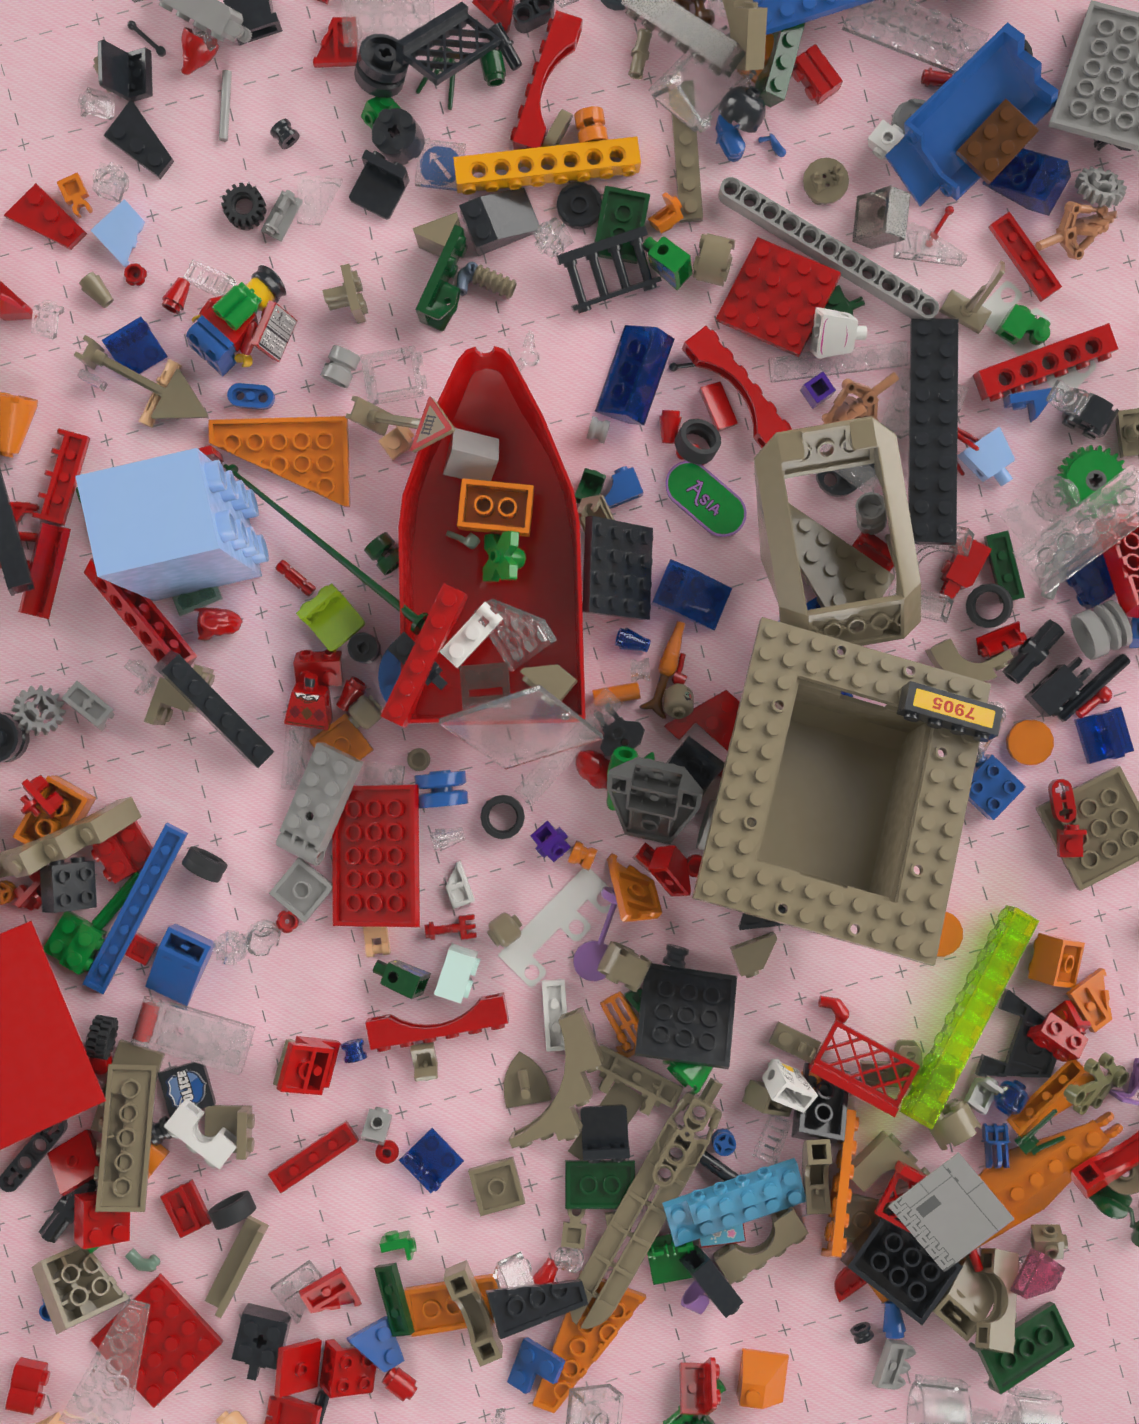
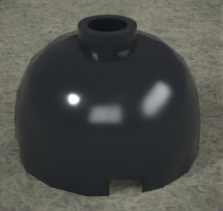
M739 86L726 93L720 102L718 111L728 123L732 124L734 120L740 124L738 129L748 133H755L764 120L766 107L757 88L753 86Z

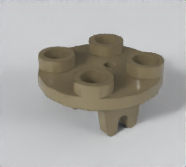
M827 157L812 162L803 176L804 191L812 202L817 205L832 204L840 200L846 193L849 184L848 172L844 165L836 159Z

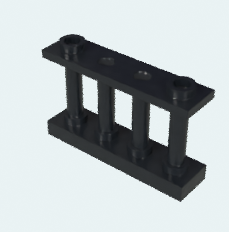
M641 226L555 256L557 265L563 264L564 268H567L578 302L571 305L573 311L578 310L580 314L591 310V305L640 288L648 291L657 287L656 283L662 281L661 276L652 278L642 246L643 236L648 235L646 226ZM629 242L630 246L633 245L643 278L642 282L633 285L629 283L620 249H622L620 244ZM605 249L612 255L621 289L608 293L598 260L600 256L599 251ZM586 257V261L589 260L600 295L586 300L576 264H578L576 259Z

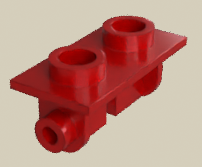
M861 532L852 547L890 572L894 565L887 543L874 534L869 535L868 533Z
M1014 622L977 637L978 656L982 655L983 658L986 656L990 658L1003 652L1004 645L1011 649L1024 644L1027 637L1024 632H1020V622Z

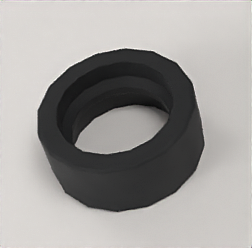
M689 419L684 422L675 437V447L679 455L686 461L698 465L710 462L721 446L719 431L713 424L702 419ZM686 434H695L704 438L710 449H700L693 446L688 441Z
M996 584L978 586L972 590L966 601V613L970 620L977 626L984 628L997 627L1005 623L1011 616L1013 601L1009 592ZM985 592L996 593L1003 601V610L994 619L982 618L976 611V601Z
M499 795L486 802L482 808L480 818L486 833L494 838L507 839L520 831L524 824L525 814L518 800L512 796ZM501 803L512 806L517 816L513 827L504 831L494 828L489 820L491 809Z
M242 1191L213 1206L208 1214L215 1229L222 1230L244 1220L257 1207L250 1192Z

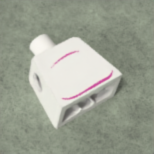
M816 308L810 352L817 358L851 353L854 350L855 340H865L867 338V327L858 326V319L850 313Z

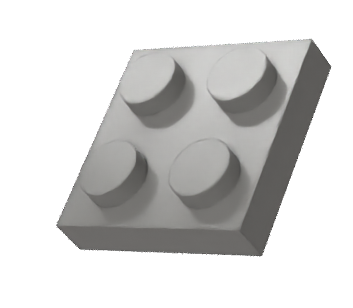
M298 857L269 894L305 923L333 890V884L306 861Z

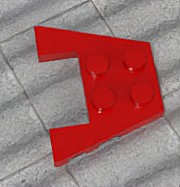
M724 690L693 708L689 716L682 719H674L663 727L680 740L696 723L728 752L740 701L728 690ZM723 770L718 774L720 778H722Z

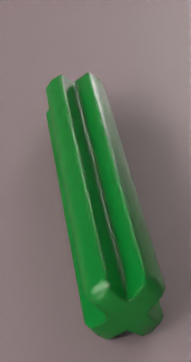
M135 872L92 920L93 926L99 930L103 929L122 908L140 874L139 872Z

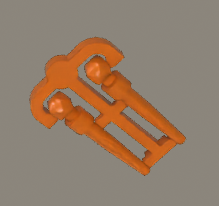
M619 991L600 1002V1005L616 1033L619 1043H622V1045L616 1046L618 1053L631 1057L635 1053L636 1036L630 1025L634 1024L633 1027L637 1032L638 1018L622 992ZM615 999H621L631 1020L627 1021ZM611 1002L623 1023L622 1025L618 1026L606 1004ZM623 1029L627 1030L629 1036L631 1037L634 1043V1049L630 1050V1042L626 1040L627 1037L625 1033L622 1032Z

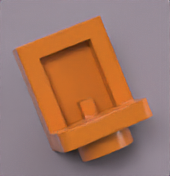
M666 192L662 194L666 206L648 218L650 225L661 234L670 230L673 225L684 218L680 210L682 205L676 196L672 197Z

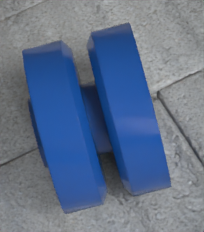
M451 770L432 771L429 774L415 775V784L418 785L419 789H431L429 793L419 794V808L468 804V791L453 790V786H461L467 782L466 771L451 772Z

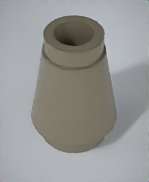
M94 272L87 274L79 282L82 287L81 290L103 308H106L114 301L100 276L95 275Z

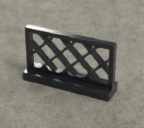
M460 2L398 40L396 62L402 66L408 63L437 86L500 46L501 38L468 14V6ZM466 24H468L474 30H467L462 28L466 27ZM450 36H458L459 40H452L446 38ZM462 37L475 38V42L463 41ZM478 38L488 39L490 42H478ZM434 46H443V50H434L430 48ZM446 47L459 48V52L446 51ZM462 48L475 49V52H462ZM426 56V60H417L416 57ZM430 57L443 58V62L430 61ZM446 58L459 59V62L449 63L446 62ZM430 68L443 69V72L436 75Z

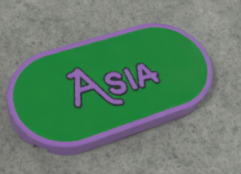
M683 461L671 468L666 477L665 485L668 497L708 533L716 537H729L736 534L743 527L747 516L744 502L703 465Z

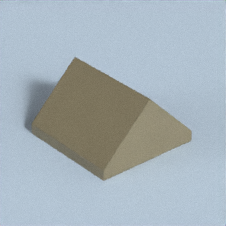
M457 212L413 228L418 247L440 257L454 225L460 226Z

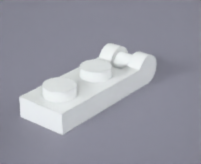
M486 602L480 606L476 613L440 650V653L457 668L462 665L503 620V617L499 614L496 615L490 610L491 606ZM483 616L489 621L486 627L478 622Z

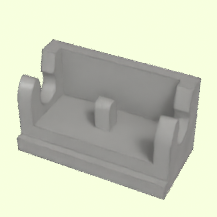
M78 681L61 698L101 731L106 727V721L109 718L112 719L115 715L113 708Z

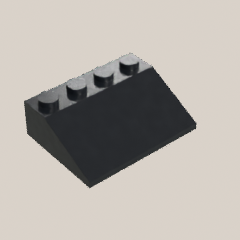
M889 1208L884 1211L888 1215L894 1213ZM880 1216L854 1240L841 1258V1261L850 1270L922 1326L963 1268L957 1262L944 1272L911 1233Z

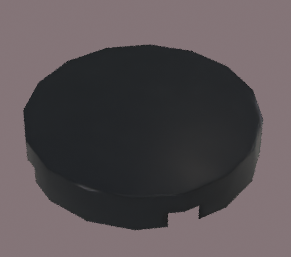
M579 181L569 183L561 190L558 196L557 212L564 224L574 229L590 227L597 222L600 216L602 205L600 193L591 184L588 185Z

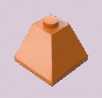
M742 1348L736 1393L739 1406L765 1409L783 1402L789 1360L788 1354Z

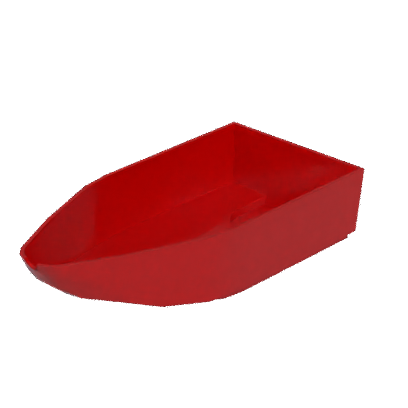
M475 346L465 350L457 359L437 403L454 428L499 439V461L491 481L534 486L530 537L519 536L518 548L524 551L526 559L524 566L517 569L516 580H501L500 578L498 582L483 581V567L489 559V555L484 550V535L491 533L459 530L457 527L462 479L443 475L451 434L417 452L402 494L398 526L400 635L405 632L416 642L418 635L411 632L412 622L404 616L401 609L406 605L418 616L424 612L429 614L443 583L466 593L468 599L442 648L485 602L491 606L490 610L496 615L499 614L503 617V620L459 668L454 666L439 652L435 662L443 670L439 675L448 684L442 690L433 682L428 686L425 684L409 723L586 719L580 521L574 489L545 418L513 358L504 349L496 346L488 353L478 351ZM449 530L466 538L471 532L480 539V543L475 549H470L462 542L446 536V533ZM484 616L478 621L484 627L489 623ZM558 664L578 681L560 703L556 701L550 703L541 695L542 689L537 685L532 688L522 680L524 675L520 671L523 668Z

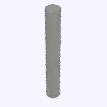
M229 70L222 71L219 140L223 142L228 141L232 77V72Z

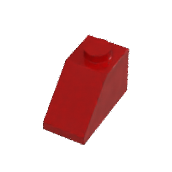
M676 845L656 847L648 870L671 897L690 896L691 885L685 856Z

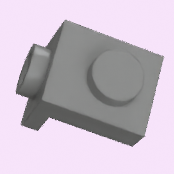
M991 1077L974 1078L964 1101L980 1114L986 1115L995 1097L994 1094H1003L1004 1089L999 1087L998 1082Z

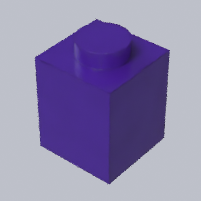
M823 371L806 382L800 389V392L812 409L829 399L836 391Z

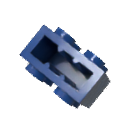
M982 754L976 759L968 801L987 819L995 820L1026 786L993 754H986L985 756Z

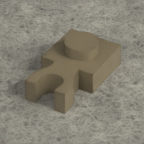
M567 1209L570 1220L569 1222L563 1221L561 1247L584 1249L587 1224H582L581 1220L585 1215L586 1209H580L579 1215H573L572 1209Z

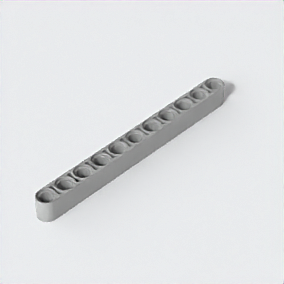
M727 177L722 181L718 198L721 203L819 263L840 271L842 277L909 318L930 320L938 314L939 304L931 296L737 178ZM732 188L735 194L729 195L724 189ZM752 200L755 206H746L744 201ZM771 212L774 218L768 219L763 213ZM783 224H791L794 230H786ZM803 236H811L814 242L808 243L804 241ZM823 248H830L833 251V254H825ZM844 259L850 260V261L852 262L853 266H852V267H847V266H845V265L843 264L842 260H844ZM862 272H870L872 279L865 278ZM882 283H888L892 290H884ZM902 295L909 296L911 303L904 302ZM922 307L929 308L931 315H925L922 312Z

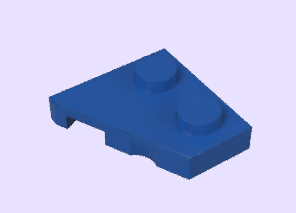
M387 1316L380 1318L346 1338L347 1342L358 1349L363 1356L384 1373L405 1361L397 1338L392 1337Z

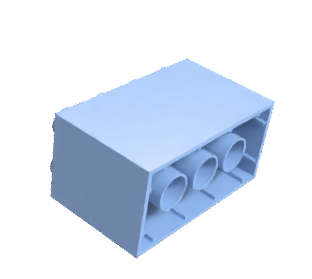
M198 448L75 476L97 577L153 601L262 577L259 563L268 562L269 553L263 535H256L249 519L259 516L255 494L252 489L246 490L242 480L235 481L231 470L224 471L220 460H210Z

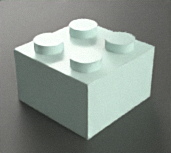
M452 943L434 995L457 1003H461L463 997L468 999L473 981L469 979L471 975L475 976L481 960L477 958L478 951Z

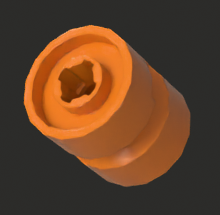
M590 106L576 111L574 119L576 129L579 131V143L609 140L607 128L604 127V111L601 107Z

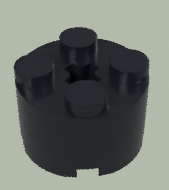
M383 109L380 111L372 128V142L391 163L395 161L402 165L408 164V161L413 158L416 159L424 148L425 138L421 127L411 114L403 109Z
M1076 390L1062 414L1064 418L1062 424L1071 429H1074L1075 426L1082 429V434L1092 440H1095L1096 437H1104L1119 412L1118 408L1112 410L1113 404L1091 392L1088 396L1082 395L1084 390Z

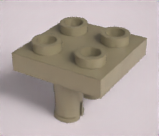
M350 264L340 265L344 283H342V286L322 290L325 303L328 304L330 311L350 306L357 324L366 322L365 314H368V308L362 293H359L363 291V287L357 270L353 271Z
M1139 408L1120 410L1115 417L1120 458L1139 456Z

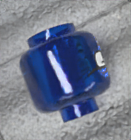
M1005 1080L999 1086L1004 1089L1003 1094H994V1101L996 1102L994 1105L1007 1116L1012 1114L1018 1115L1029 1101V1095L1025 1091L1026 1086L1018 1080L1013 1082Z

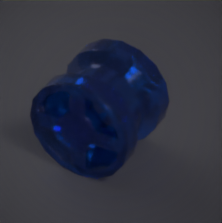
M363 1038L341 1044V1049L345 1051V1063H354L367 1058V1053L363 1050Z

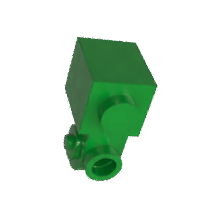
M1015 304L1008 311L995 334L1015 345L1022 339L1025 333H1028L1030 343L1040 345L1049 338V326L1051 323L1042 317L1035 318V315L1026 306Z

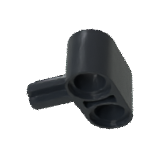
M520 0V3L513 10L515 29L520 33H528L548 23L549 19L554 17V0ZM542 5L549 6L546 10H542L539 7ZM523 15L529 17L527 20L519 19Z

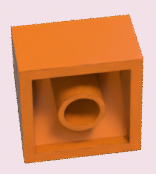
M1038 933V937L1033 945V958L1028 966V978L1052 986L1073 988L1076 986L1085 943Z

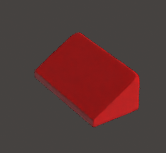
M721 381L700 387L699 392L714 427L720 432L737 425V419Z

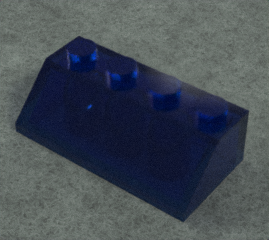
M625 325L595 412L628 424L644 426L675 339L658 327Z

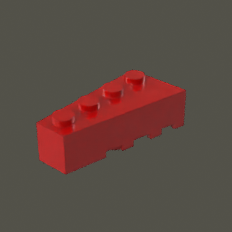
M1108 517L1095 530L1119 606L1127 617L1139 618V521Z

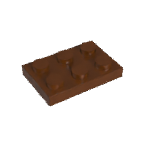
M1005 99L955 154L989 185L1039 132V129Z

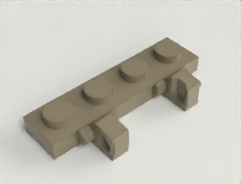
M600 1044L599 1047L604 1057L602 1065L598 1069L601 1071L599 1076L603 1078L598 1087L600 1091L608 1094L613 1082L618 1084L622 1082L640 1091L641 1096L645 1097L639 1110L649 1116L654 1105L659 1107L663 1103L672 1109L674 1108L683 1090V1086Z

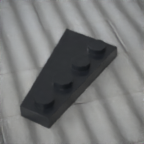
M580 1279L486 1290L500 1339L589 1304L583 1282Z

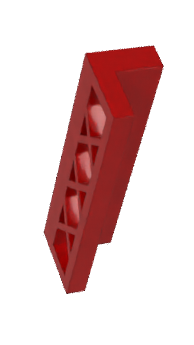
M40 522L29 566L35 589L23 592L18 612L49 619L71 529Z

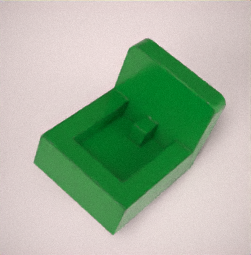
M374 97L366 101L361 118L372 129L380 111L392 108L401 109V107L392 97Z
M397 1230L389 1231L382 1236L379 1243L381 1253L404 1248L407 1261L412 1260L414 1252L417 1251L415 1238H411L409 1230L399 1233Z

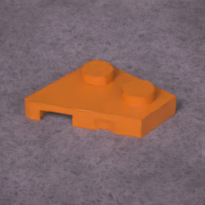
M1098 968L1066 992L1082 1020L1090 1021L1092 1026L1088 1029L1093 1033L1112 1020L1111 1008L1109 1007V990H1105L1104 976L1107 975L1104 968Z

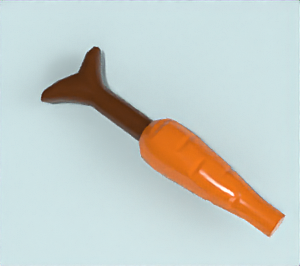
M680 621L676 622L674 631L659 662L658 671L660 677L654 697L639 706L643 710L652 709L662 719H666L662 698L669 676L674 675L677 669L682 635L686 624Z

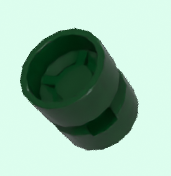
M388 532L377 536L364 549L372 561L377 560L376 566L385 576L399 567V547L394 546L395 541Z

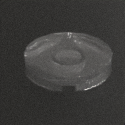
M1057 475L1049 476L1036 485L1032 491L1031 502L1038 516L1046 521L1060 522L1074 514L1078 507L1080 496L1077 487L1069 479L1066 480L1061 478L1062 476Z

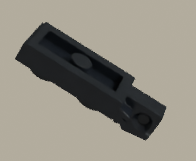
M403 632L387 650L405 665L415 642ZM434 662L425 684L428 686L433 682L442 690L448 683L439 675L443 671L439 667L440 665Z

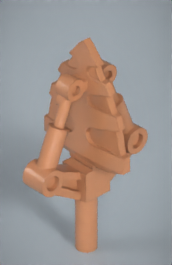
M1069 201L1064 207L1065 212L1059 228L1056 229V234L1036 242V249L1041 251L1060 243L1069 258L1080 260L1084 256V250L1094 242V238L1109 229V224L1113 223L1117 217V211L1108 212L1107 206L1092 207L1091 205H1081ZM1091 212H1096V213H1097V214H1093L1092 216L1081 217V218L1076 219V218H1077V215H1078L1079 213H1087V214H1090ZM1077 235L1087 236L1079 245L1077 244Z
M893 372L872 389L849 378L843 380L841 384L843 389L834 400L831 410L822 415V421L824 424L869 416L878 420L879 399L877 396L897 382L899 377ZM853 393L854 395L858 396L859 398L856 399V398L853 397V396H848V394Z

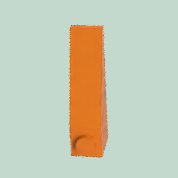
M1077 1059L1067 1061L1006 1121L1020 1137H1023L1053 1109L1058 1111L1053 1116L1055 1117L1073 1105L1064 1096V1091L1068 1085L1077 1084L1082 1086L1094 1081L1095 1078L1084 1070V1065Z

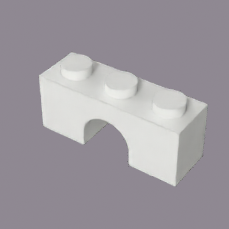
M186 1099L177 1108L164 1127L168 1129L167 1132L170 1136L186 1143V1147L191 1152L198 1153L204 1157V1161L209 1166L220 1170L237 1148V1137L224 1127L213 1137L203 1135L199 1130L198 1123L205 1112Z

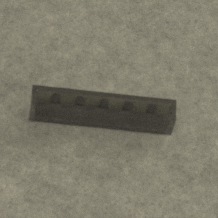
M672 0L621 1V4L627 9L625 14L635 22L640 19L643 21L641 24L647 30L653 32L655 29L659 32L658 36L665 42L669 43L672 40L675 42L674 46L684 54L687 51L692 54L691 57L699 64L707 63L709 65L708 68L717 76H720L722 73L730 78L746 55V52L738 42Z

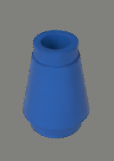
M891 1301L885 1302L883 1332H885L886 1338H904L906 1327L901 1309Z

